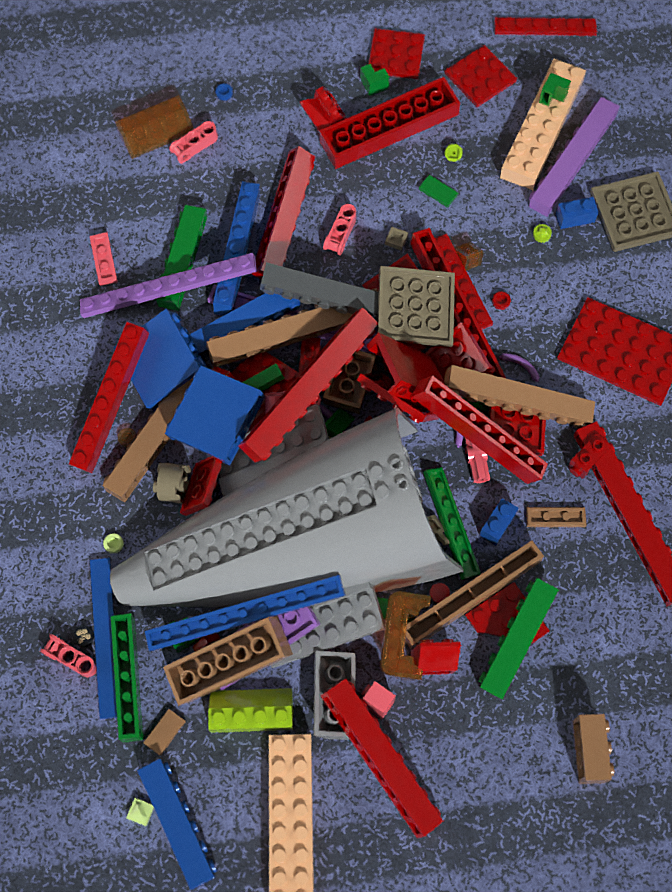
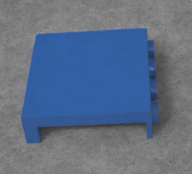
M168 309L163 310L142 326L149 332V336L131 378L146 408L153 411L157 410L158 402L192 379L200 366H207L204 359L198 355L197 346L188 338L190 336L189 332L180 324V316L175 311L172 312Z
M200 366L193 376L190 387L186 389L181 404L177 406L172 421L168 423L165 435L173 441H180L218 458L230 466L239 449L238 445L244 440L265 399V395L259 389Z

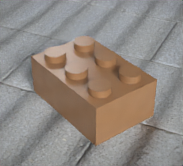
M355 351L352 354L354 358L347 365L344 364L341 367L342 372L336 378H332L329 381L331 385L325 390L323 403L360 414L367 390L360 386L362 383L357 381L361 373H373L376 355Z
M605 714L579 715L573 720L579 784L606 783L612 780L611 776H614V765L610 763L609 754H612L611 742L607 740V733H609L610 729L609 721L605 720Z

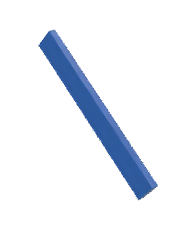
M102 558L90 560L99 717L100 719L117 717L111 629L114 603L113 590L110 584L111 559Z

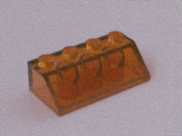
M179 95L115 121L117 131L131 159L179 140L194 130L186 107Z

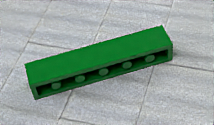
M185 205L184 210L180 212V223L175 228V239L170 244V255L165 260L164 274H161L160 278L192 269L208 218L206 209ZM185 291L155 299L158 307L179 311Z
M538 578L534 582L530 580L525 589L528 594L525 599L521 598L517 604L516 610H518L516 617L510 618L506 626L509 628L506 636L502 634L497 643V646L500 647L496 654L492 653L488 660L490 665L488 671H483L478 680L481 683L479 688L500 699H503L559 591V589Z
M132 614L111 616L118 737L123 743L140 741L144 739L135 618Z

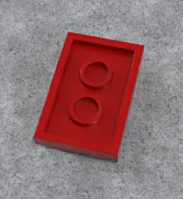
M210 456L195 463L180 510L181 514L188 516L209 507L212 502L213 490L217 485L218 474L222 469V461L220 459Z

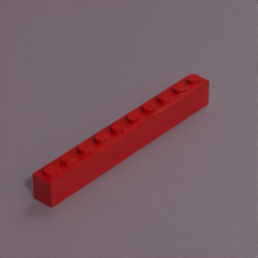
M430 228L413 233L410 245L422 269L452 273ZM455 279L454 328L461 322L465 323L492 366V369L486 374L507 379Z
M363 307L354 312L238 447L255 463L268 459L272 454L270 450L274 446L277 447L284 440L282 436L286 432L289 433L296 426L294 422L298 418L301 419L308 412L306 408L309 405H313L319 399L318 394L321 391H325L331 385L329 381L332 378H336L342 372L341 367L344 364L347 365L354 358L352 354L355 351L358 352L365 345L363 341L366 338L369 339L376 332L374 329L378 322Z
M597 421L577 429L574 434L580 449L595 434H598L608 442L605 437L606 432L604 428L599 426ZM610 442V449L591 469L666 607L672 605V551L664 543L660 529L655 527L650 511L645 509L642 496L635 491L632 478L625 473L624 464L615 455V448Z

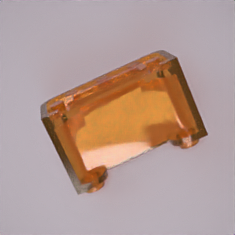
M401 591L389 596L380 659V668L385 675L405 681L422 680L423 669H419L414 665V657L403 655L407 621L418 616L422 608L430 606L431 596Z

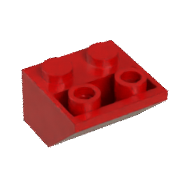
M433 639L422 640L420 644H417L410 651L412 675H442L456 672L461 642H454V639H443L441 642H434Z

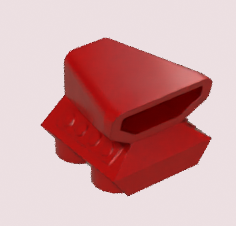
M324 87L316 89L314 99H306L300 102L318 131L347 119L334 96Z

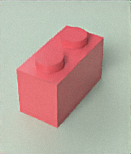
M374 682L372 686L367 685L361 699L365 701L370 712L383 719L393 705L396 696L377 682Z

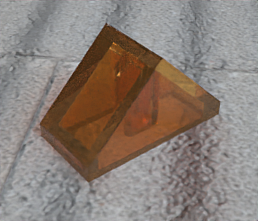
M471 242L455 247L466 271L482 264L484 253L479 247Z

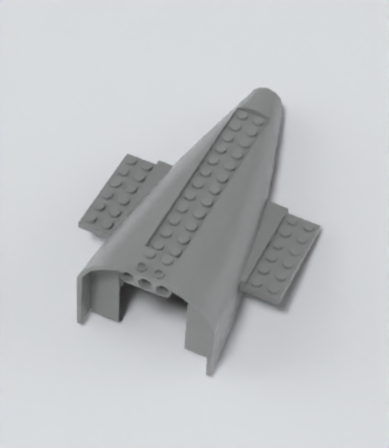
M316 404L306 408L308 412L301 419L298 418L294 422L296 426L289 433L286 432L282 436L284 440L277 447L274 446L270 450L272 454L265 461L261 460L255 463L239 448L230 466L222 462V469L219 472L221 477L219 478L223 498L180 523L113 568L110 572V584L114 595L124 606L229 607L340 575L346 596L310 606L321 625L291 644L290 647L293 655L270 665L271 668L313 655L315 651H324L385 630L386 626L375 592L425 583L464 572L457 562L443 552L422 506V495L408 452L401 440L402 437L418 432L417 427L399 408H395L329 439L320 406Z

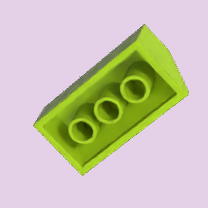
M292 688L211 692L208 708V730L211 733L293 730Z

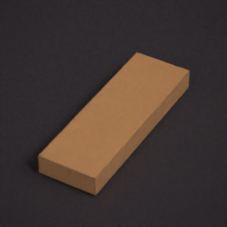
M526 507L527 527H586L585 507Z

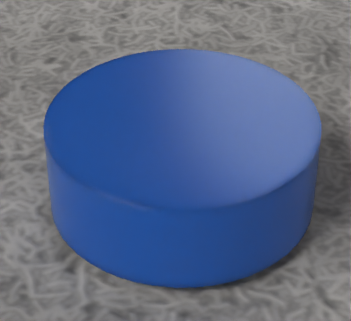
M220 84L215 90L216 96L220 100H228L233 95L232 87L229 84Z

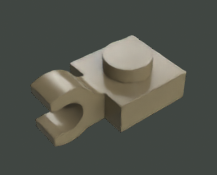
M436 515L427 517L439 545L441 546L440 541L443 546L448 545L449 540L444 536L443 527Z

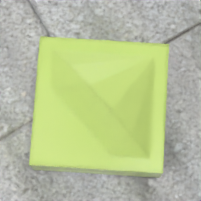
M135 798L127 819L147 826L154 807L152 804Z

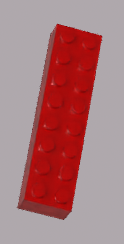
M442 77L319 130L320 144L334 168L337 169L458 116L460 101L446 79Z

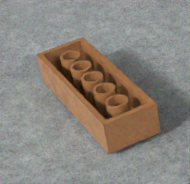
M273 616L250 625L163 668L179 706L190 703L293 655V652L278 616Z

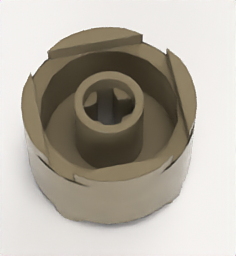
M166 462L159 463L157 469L158 478L153 483V492L157 493L160 501L183 504L190 481L188 480V474L192 475L190 466Z

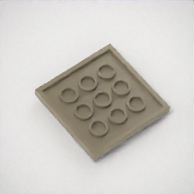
M659 171L591 188V196L594 197L598 214L613 252L672 238V203Z
M380 266L377 333L384 334L401 343L452 347L455 273Z

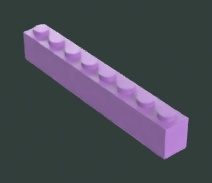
M603 97L598 102L593 103L590 109L591 113L584 116L581 122L582 126L575 129L573 139H569L566 142L564 152H559L555 159V165H550L546 173L547 176L545 178L542 177L537 187L539 188L536 191L533 190L528 199L530 200V208L548 217L617 116L620 106Z

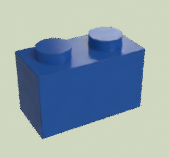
M594 197L559 203L556 211L560 229L594 223L598 215Z
M501 498L481 529L479 536L496 546L516 516L519 508Z

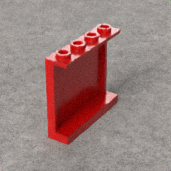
M378 332L366 346L369 351L384 358L395 381V384L387 391L388 394L428 410L411 396L418 381L431 375L444 384L432 357Z

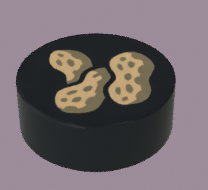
M86 626L77 628L73 633V641L79 647H87L94 640L92 630Z

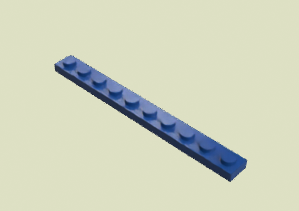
M337 575L145 631L148 649L149 651H155L260 621L267 617L281 615L344 597L346 595L341 576Z

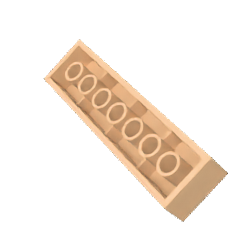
M553 59L502 166L500 178L530 190L534 189L581 88L586 70ZM550 73L570 80V88L564 102L553 99L549 107L539 103L542 88Z
M311 734L269 735V892H314Z

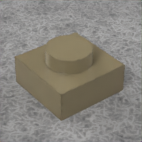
M391 227L385 240V245L402 251L408 237V232Z

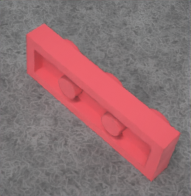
M108 233L90 236L99 285L104 286L117 283L118 280Z

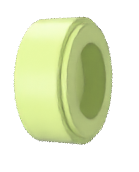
M112 533L105 537L103 545L107 552L118 553L122 550L124 542L120 535Z

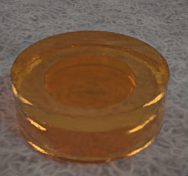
M124 428L118 433V441L121 446L127 448L130 443L135 441L137 434L131 428Z

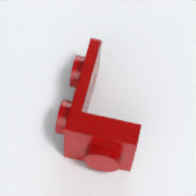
M595 434L571 459L568 465L570 472L575 477L580 476L583 479L591 467L610 449L611 445L601 436Z

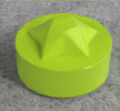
M451 144L446 148L445 156L449 161L456 162L462 158L463 150L458 144Z
M545 224L537 225L533 232L534 239L541 243L547 242L551 238V228Z

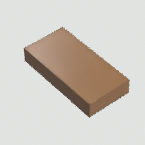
M168 709L144 744L161 756L186 721Z

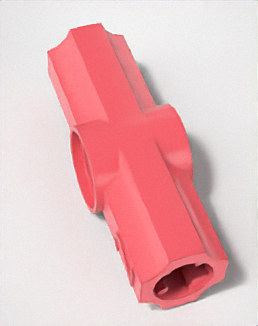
M464 437L466 444L465 454H468L467 463L470 464L473 483L489 481L490 474L487 465V454Z

